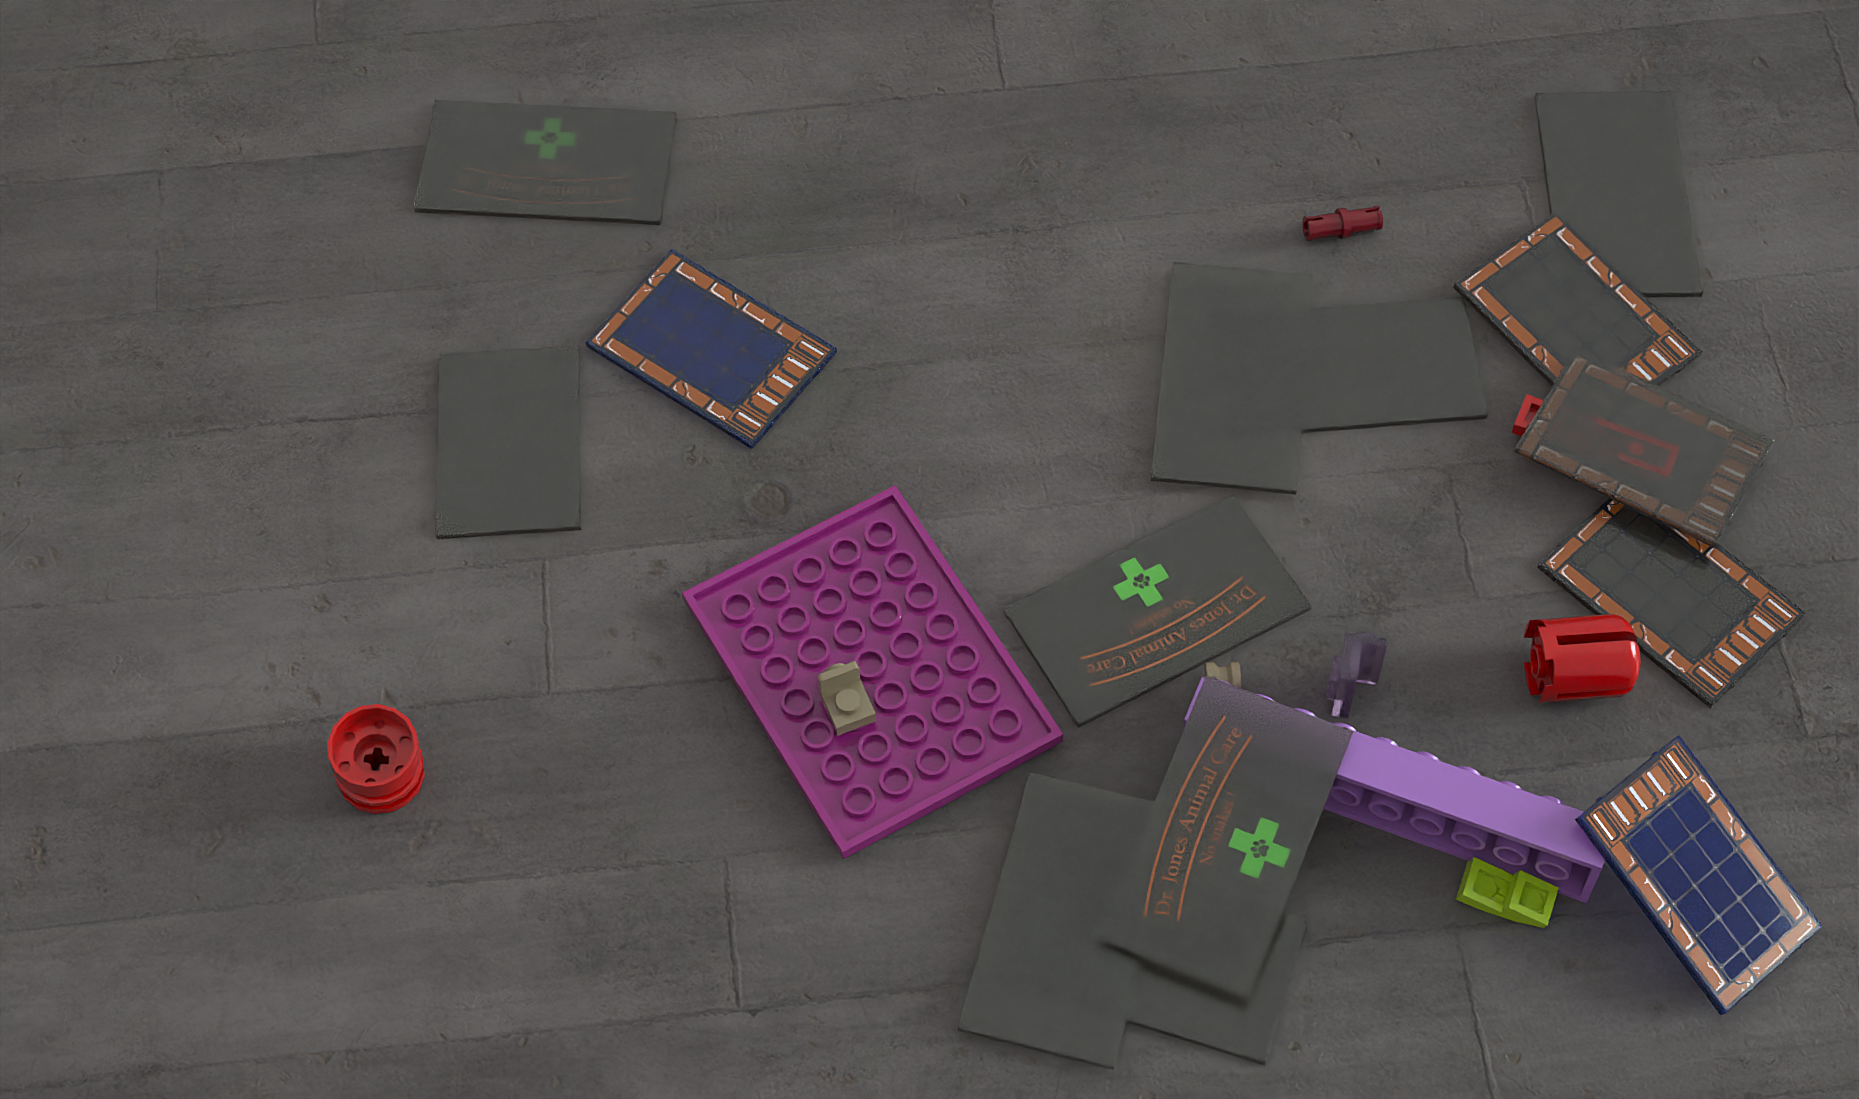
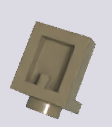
M856 661L848 664H834L817 676L819 696L837 736L876 722V713L861 682L860 669Z

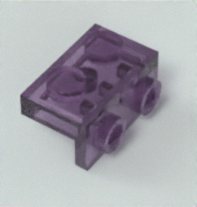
M1368 632L1345 633L1341 655H1333L1331 672L1327 682L1326 699L1333 700L1331 716L1348 718L1357 682L1378 684L1387 649V639L1376 637Z

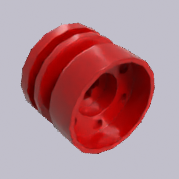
M381 704L363 705L345 713L333 726L327 741L328 759L334 772L336 784L343 798L357 810L372 814L390 813L407 805L417 795L425 777L424 760L419 747L417 732L408 717L393 707Z

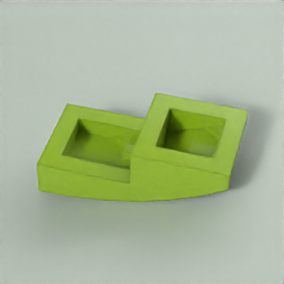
M1473 857L1467 862L1456 900L1515 922L1545 928L1548 926L1559 887L1522 870L1515 874H1510Z

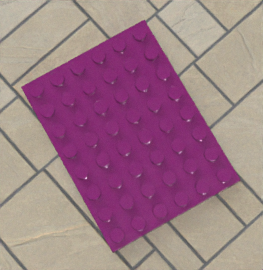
M896 485L682 592L684 603L843 859L1063 742L1062 731ZM856 661L860 669L861 682L876 713V722L837 736L819 696L817 676L834 664H848Z

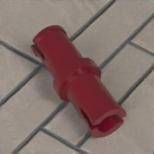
M1376 205L1349 211L1346 208H1337L1335 213L1304 216L1302 220L1303 234L1306 236L1307 241H1312L1313 239L1332 236L1344 239L1349 238L1351 233L1381 230L1383 227L1382 211Z

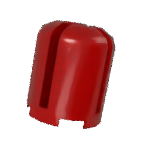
M1615 614L1534 619L1529 620L1526 625L1524 638H1532L1530 662H1524V670L1530 695L1540 696L1538 703L1617 698L1624 696L1633 689L1639 676L1641 657L1639 646L1636 643V634L1625 618Z

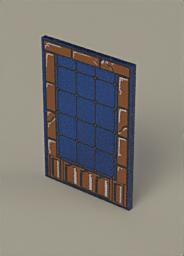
M673 249L668 252L585 342L586 347L751 449L773 427L776 421L837 353V348Z
M1679 735L1659 751L1654 752L1648 760L1603 797L1597 798L1592 806L1575 819L1720 1015L1726 1014L1743 997H1747L1754 987L1793 952L1800 949L1802 944L1822 927L1821 923Z

